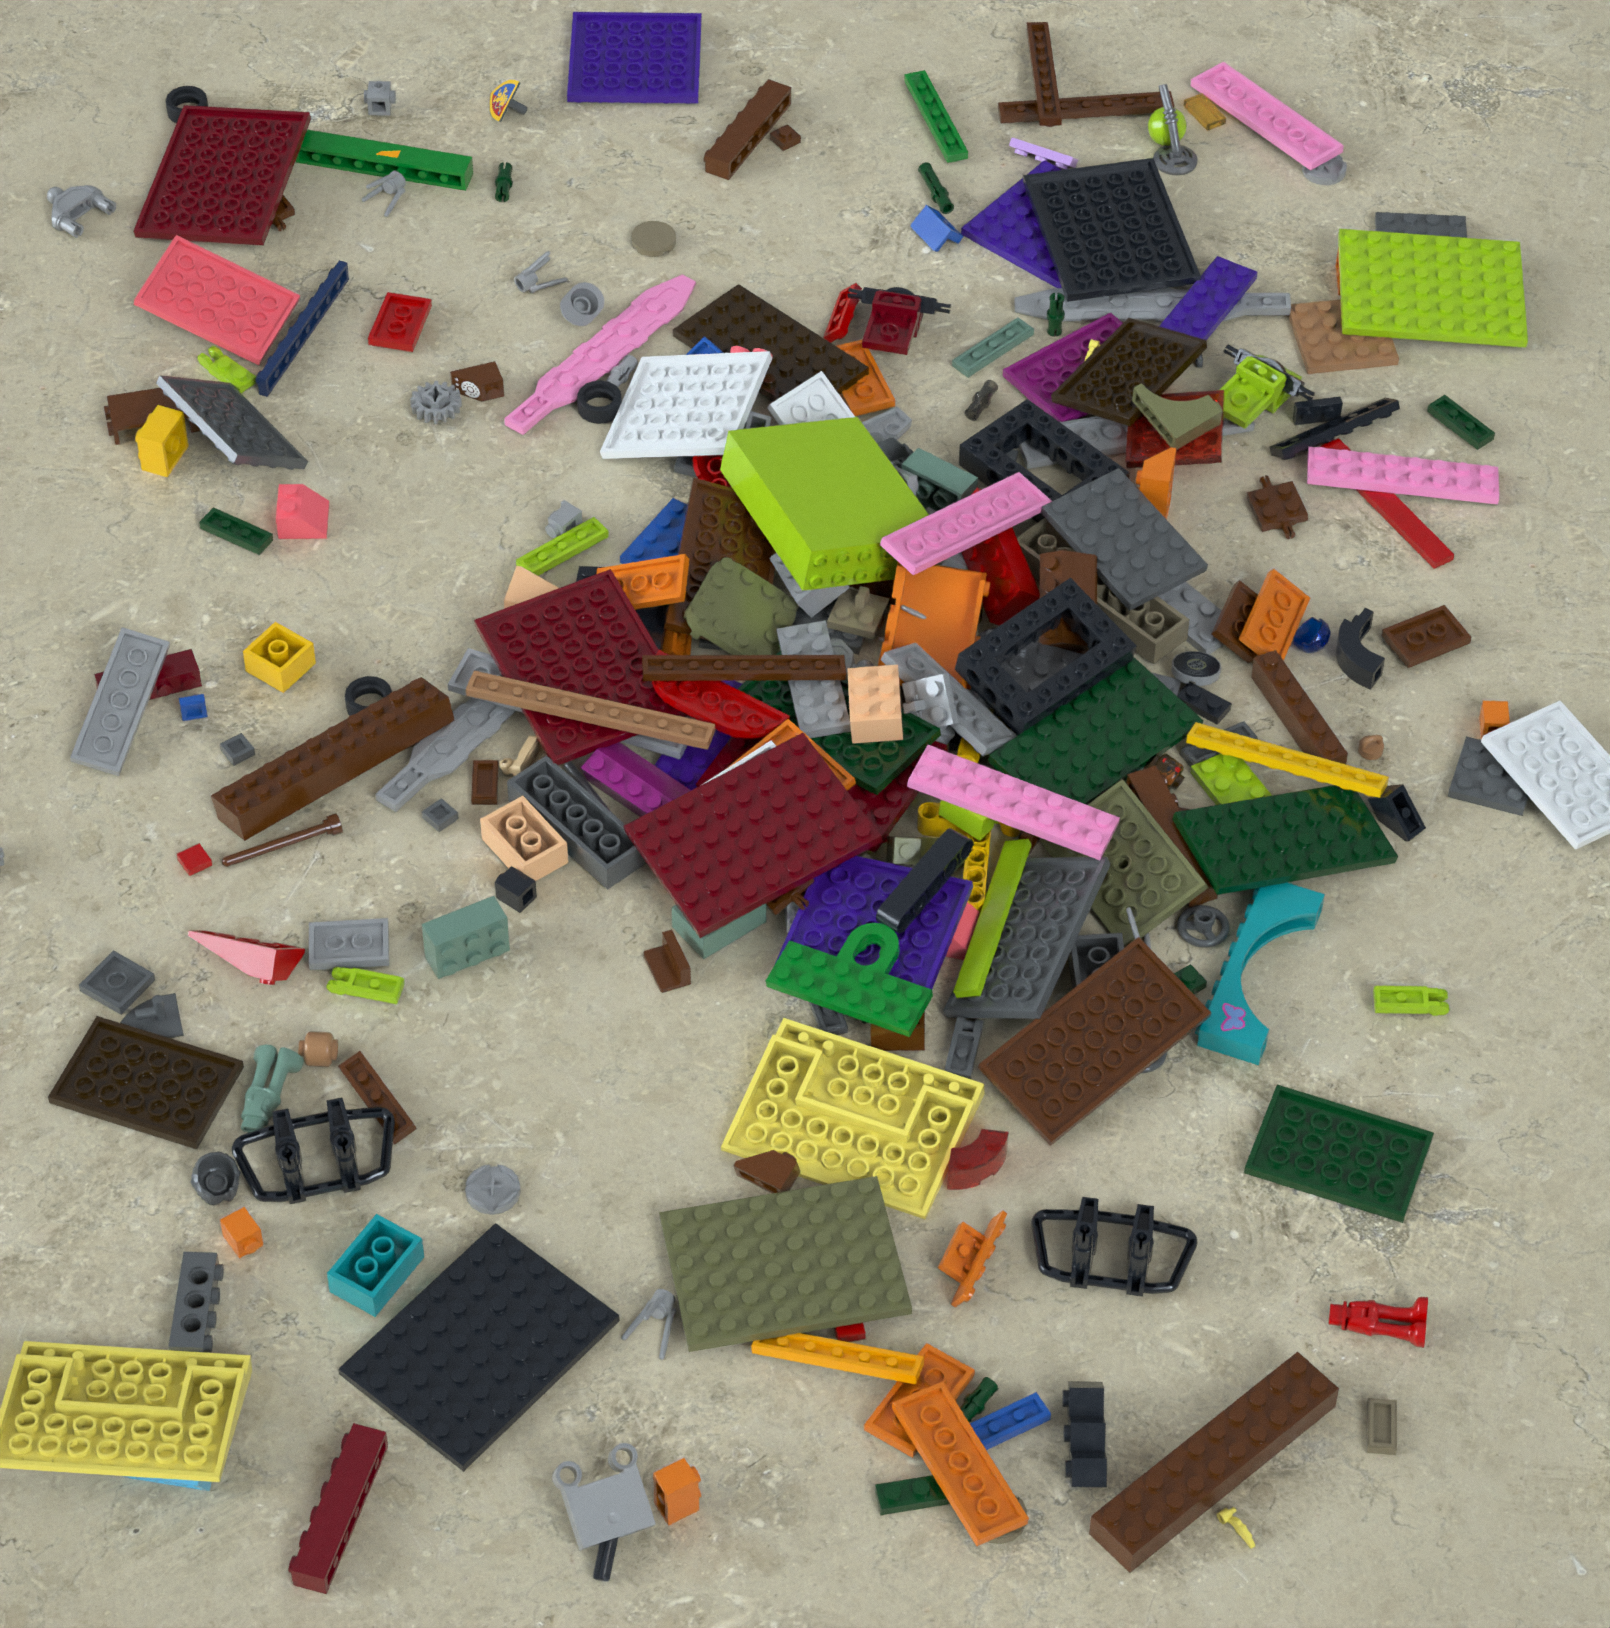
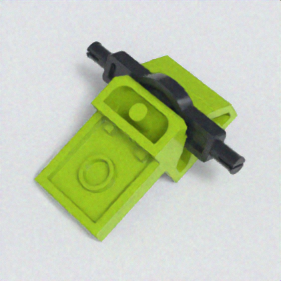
M1229 344L1225 347L1224 353L1233 357L1234 363L1238 365L1236 367V374L1211 398L1220 404L1223 411L1222 416L1246 429L1265 409L1274 413L1291 395L1295 397L1300 395L1308 401L1313 399L1311 396H1314L1315 392L1304 387L1305 383L1301 381L1302 376L1287 369L1280 362L1264 355H1255L1246 349L1240 348L1238 350Z

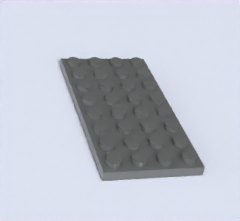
M1092 857L1027 858L981 996L957 998L952 991L943 1010L946 1017L1040 1019L1111 865L1108 858L1102 857L1101 860Z

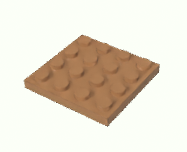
M1341 299L1291 304V313L1288 317L1307 374L1398 365L1399 356L1392 338L1342 334Z

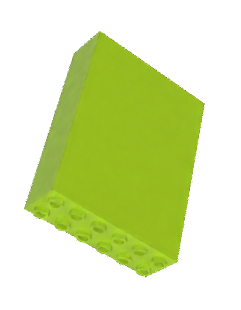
M858 417L728 431L720 471L802 591L895 579L898 561L880 546L882 538L929 514Z

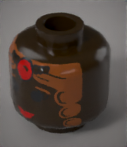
M1164 754L1161 757L1157 755L1148 768L1156 765L1160 774L1166 776L1168 789L1170 790L1173 787L1177 790L1185 779L1181 775L1184 771L1183 765L1168 754Z

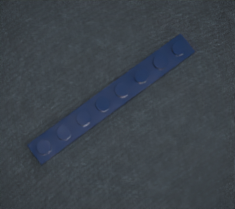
M339 260L335 267L330 269L324 283L322 282L319 285L317 293L314 297L310 298L305 310L300 312L298 320L289 328L284 340L279 342L277 350L268 358L263 370L258 372L256 384H258L259 395L269 396L349 281L347 262Z

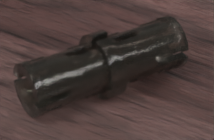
M992 380L985 381L981 390L974 394L972 403L965 410V416L968 419L976 421L982 411L988 408L992 396L998 390L996 382Z

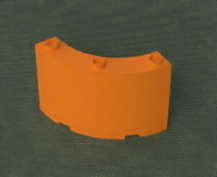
M898 562L892 598L896 599L895 605L891 604L878 666L885 665L881 661L884 652L917 643L965 689L971 690V686L956 672L955 666L958 654L981 638V636H976L982 599L983 596L988 597L990 582H986L987 573L933 565L912 575ZM901 605L912 608L924 614L927 618L915 617L902 610ZM899 678L900 686H902L905 682Z

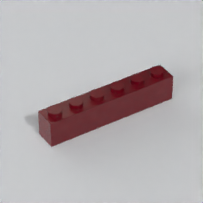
M353 1423L350 1432L344 1434L341 1442L342 1451L339 1458L335 1457L331 1465V1477L328 1482L325 1481L322 1485L320 1503L318 1506L313 1507L310 1515L311 1524L308 1531L304 1530L299 1541V1552L297 1556H292L289 1563L288 1571L291 1573L294 1586L327 1594L388 1449L385 1431Z

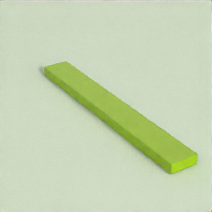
M1029 839L1009 840L1004 843L953 991L957 998L981 996L1031 848Z

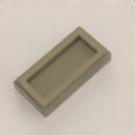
M1368 1398L1367 1453L1396 1455L1397 1400Z

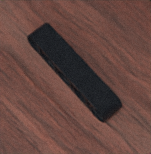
M951 828L947 829L882 903L877 911L876 921L890 927L897 933L904 932L967 859L973 849V840Z

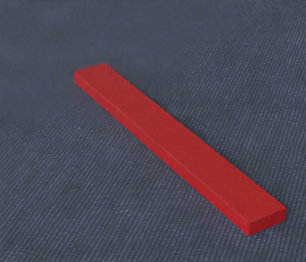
M1339 438L1320 446L1327 449L1351 451ZM1356 489L1433 569L1454 559V553L1394 493Z

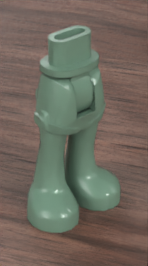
M267 1044L260 1045L255 1049L253 1059L257 1067L251 1087L247 1089L244 1097L245 1105L241 1114L243 1120L241 1125L242 1131L249 1133L268 1125L269 1120L273 1116L272 1111H275L281 1104L280 1095L287 1074L298 1073L303 1067L304 1059L295 1051L281 1047L279 1052H277L274 1046ZM275 1066L269 1087L264 1088L270 1068Z

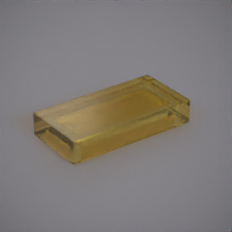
M1203 93L1184 100V107L1207 131L1226 124V117Z

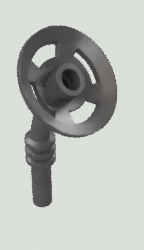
M1163 84L1158 87L1164 107L1163 114L1166 115L1164 119H1167L1165 124H1168L1171 146L1159 148L1154 153L1153 158L1158 170L1169 175H1185L1196 168L1198 159L1193 150L1180 145L1177 128L1178 118H1175L1177 114L1174 113L1176 109L1172 106L1167 84ZM1162 156L1163 161H1164L1167 165H1165L1164 163H1162L1159 157ZM1184 162L1188 164L1184 167H1174V165H1179Z

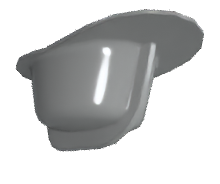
M586 282L575 285L560 302L562 315L567 321L577 326H586L591 323L604 307L602 292L595 285Z

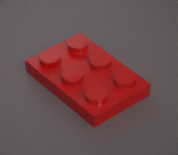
M387 292L368 336V345L413 352L431 310L432 299Z

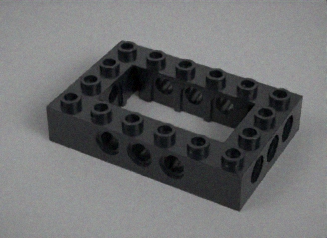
M1028 399L961 443L959 449V465L972 475L978 477L988 487L1020 472L1051 501L1118 468L1128 478L1130 477L1129 471ZM1030 438V445L1035 450L1039 449L1050 457L1052 462H1057L1067 470V473L1075 475L1082 482L1061 495L1006 454L1013 449H1018L1020 444ZM1039 513L1031 518L1038 523L1045 517Z
M1070 577L960 652L955 670L1018 736L1055 712L1060 706H1064L1131 662L1137 645ZM1062 617L1071 627V631L1073 633L1076 632L1088 644L1087 647L1090 650L1027 693L1001 664L1012 655L1017 656L1020 650L1031 642H1037L1039 637L1050 629H1056Z

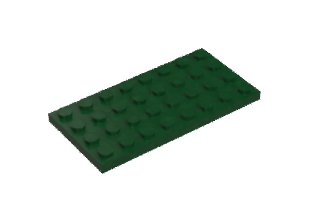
M788 680L746 681L738 688V690L789 715V720L798 727ZM840 680L850 719L848 680ZM901 708L903 740L852 744L851 731L810 739L855 778L856 785L878 795L925 751L927 745H931L941 736V730L939 727L912 713L905 714L904 709Z
M1133 657L1131 662L1064 706H1060L1055 712L990 754L988 761L1001 773L1088 805L1123 779L1125 781L1128 774L1139 771L1152 762L1157 755H1162L1185 739L1196 722L1203 724L1204 720Z
M1336 785L1178 811L1174 813L1172 818L1217 895L1393 864L1398 858L1397 853L1359 793L1353 790L1342 789Z

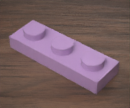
M1011 138L1009 144L1010 147L1015 148L1014 153L1027 157L1028 153L1036 155L1035 160L1041 162L1051 160L1056 162V167L1065 170L1068 169V166L1076 168L1078 162L1077 159L1019 139Z

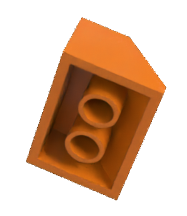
M1173 447L1144 460L1143 469L1138 470L1136 476V484L1140 485L1137 488L1166 519L1171 502L1176 448Z

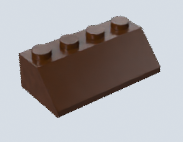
M1066 550L1040 554V598L1071 577L1097 604L1096 555ZM1062 617L1056 629H1050L1040 636V643L1043 645L1054 646L1073 652L1090 650L1087 647L1088 644L1076 632L1073 633L1071 631V627Z

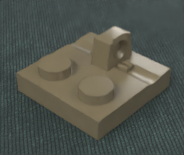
M862 586L859 587V591L847 589L838 597L827 620V628L874 639L887 612L890 599L869 594V588Z

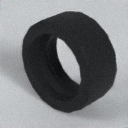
M195 86L175 88L167 94L165 100L168 118L174 123H177L183 109L177 106L182 103L190 102L198 104L196 106L208 107L206 93Z
M599 380L586 383L579 389L577 394L578 413L583 419L591 423L602 424L613 421L622 403L621 391L616 385L608 381ZM601 397L613 401L606 406L600 407L587 403L591 399Z
M365 676L351 682L345 691V704L348 715L351 716L368 707L357 704L355 700L365 694H377L384 698L392 692L390 685L384 679L375 676Z

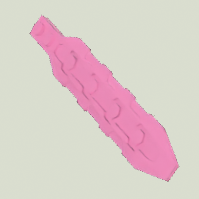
M680 275L644 291L631 302V306L616 318L608 321L602 326L601 331L586 343L578 346L573 351V354L559 366L553 367L538 380L535 393L505 417V425L524 435L552 410L575 402L579 389L586 383L597 381L605 373H609L632 350L644 344L651 334L682 312L696 285V281Z

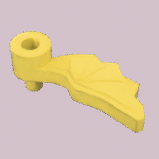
M1090 340L1085 360L1101 346L1099 341Z
M1234 1507L1229 1510L1224 1508L1218 1512L1217 1518L1222 1524L1230 1523L1250 1549L1255 1547L1252 1534L1248 1531L1246 1525L1239 1518L1232 1516V1514L1237 1512Z

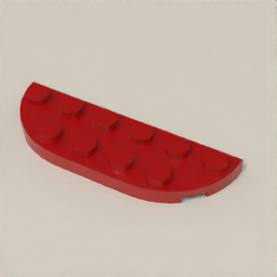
M661 650L656 653V655H669ZM652 681L655 691L665 703L699 721L715 724L716 730L734 738L765 737L789 719V715L722 681Z

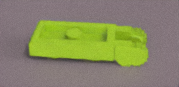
M211 346L208 349L211 358L215 359V362H212L210 357L204 353L197 356L200 365L207 369L211 375L221 382L231 383L240 393L256 384V376L227 355H224L216 346Z
M335 967L331 975L336 980H329L326 988L331 993L338 995L346 994L397 1004L405 981L403 977L358 968Z
M1374 986L1373 989L1375 1013H1430L1433 1016H1441L1450 1011L1449 1004L1443 1002L1448 998V991L1444 990V988H1427V986Z

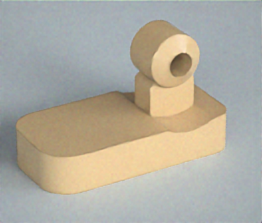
M530 735L518 753V758L516 760L504 758L499 762V766L503 774H513L516 776L542 759L546 752L537 736Z

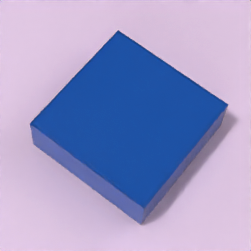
M204 694L179 698L183 721L208 717Z

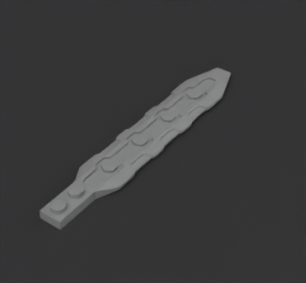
M1053 288L1015 297V312L1047 319L1050 295L1055 293V300H1057V293H1061L1064 295L1063 310L1065 311V318L1063 321L1097 320L1110 312L1120 321H1126L1128 318L1164 321L1189 289L1162 288L1067 302L1063 289ZM1245 293L1223 321L1244 315H1290V293Z
M470 698L466 703H462L453 711L455 721L422 739L413 747L409 764L376 793V801L397 812L428 782L455 771L469 758L468 755L486 738L492 737L501 728L500 725L516 711L475 698Z

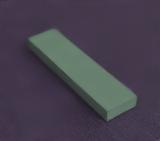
M1018 317L954 358L952 366L969 378L1033 336L1034 328Z

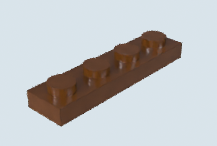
M361 1051L338 1065L367 1108L384 1107L391 1111L395 1118L394 1145L417 1129ZM375 1118L383 1128L384 1120L382 1118Z

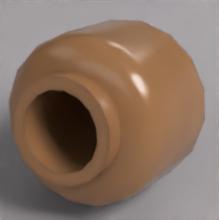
M310 1031L306 1034L305 1040L299 1041L298 1054L304 1057V1062L307 1066L329 1067L333 1061H337L338 1039H334L333 1034L330 1032Z

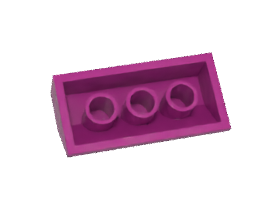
M621 742L596 749L581 767L588 782L639 817L691 791Z

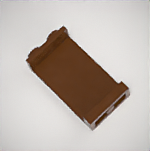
M161 388L107 396L108 406H104L106 420H111V422H107L109 436H114L115 445H120L118 431L143 427L148 415L153 413L157 405L181 411L176 407V403L171 398L163 394ZM184 413L185 420L189 421L191 433L200 432V428L192 423Z

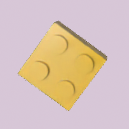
M157 405L153 413L148 415L146 423L137 431L135 436L139 451L138 458L140 459L143 471L168 477L189 447L184 412Z
M274 622L243 650L245 671L282 693L288 690L316 664L314 644L277 622Z

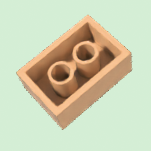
M898 664L847 668L852 744L903 740Z
M524 796L480 819L482 840L508 868L512 866L537 881L568 863L567 842Z

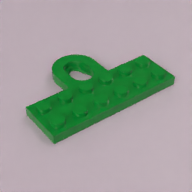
M881 923L864 924L852 931L837 957L789 940L765 980L768 988L908 1037L911 1036L933 997L932 989L888 975L899 956L900 946L895 931ZM877 944L881 947L880 957L875 963L866 966L856 963L855 957L869 945Z

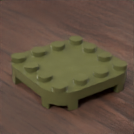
M724 557L721 561L716 562L705 575L694 598L685 610L683 618L687 619V623L692 630L690 635L698 640L700 636H703L731 655H776L780 649L777 628L792 626L796 617L797 603L794 598L789 597L782 590L746 567L734 562L731 558Z

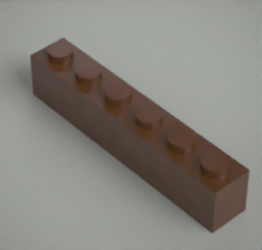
M770 79L763 86H760L755 96L748 100L745 108L738 112L736 119L731 124H728L721 137H718L711 149L705 152V172L730 180L791 105L792 87Z
M1274 650L1254 657L1251 678L1302 752L1346 765L1348 752L1278 652Z
M1156 765L1128 774V787L1209 887L1187 903L1188 907L1191 908L1218 899V895L1215 893L1172 820L1174 813L1180 811V809L1178 808L1179 804L1174 793L1171 794L1168 789L1166 776L1160 774Z

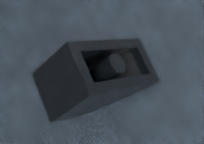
M1404 784L1387 786L1380 798H1368L1379 822L1404 841H1410L1426 829Z

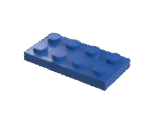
M672 498L620 555V563L627 564L678 555L688 504Z

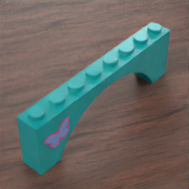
M1290 883L1254 889L1252 897L1254 903H1249L1244 915L1246 921L1239 924L1236 934L1238 940L1237 942L1232 941L1228 952L1230 959L1229 961L1224 960L1220 971L1222 978L1214 983L1212 989L1214 997L1206 1002L1205 1007L1211 1012V1016L1195 1030V1034L1199 1035L1197 1046L1259 1065L1267 1046L1269 1029L1254 1015L1245 1000L1241 985L1242 973L1252 956L1267 943L1292 932L1315 929L1322 912L1325 894Z

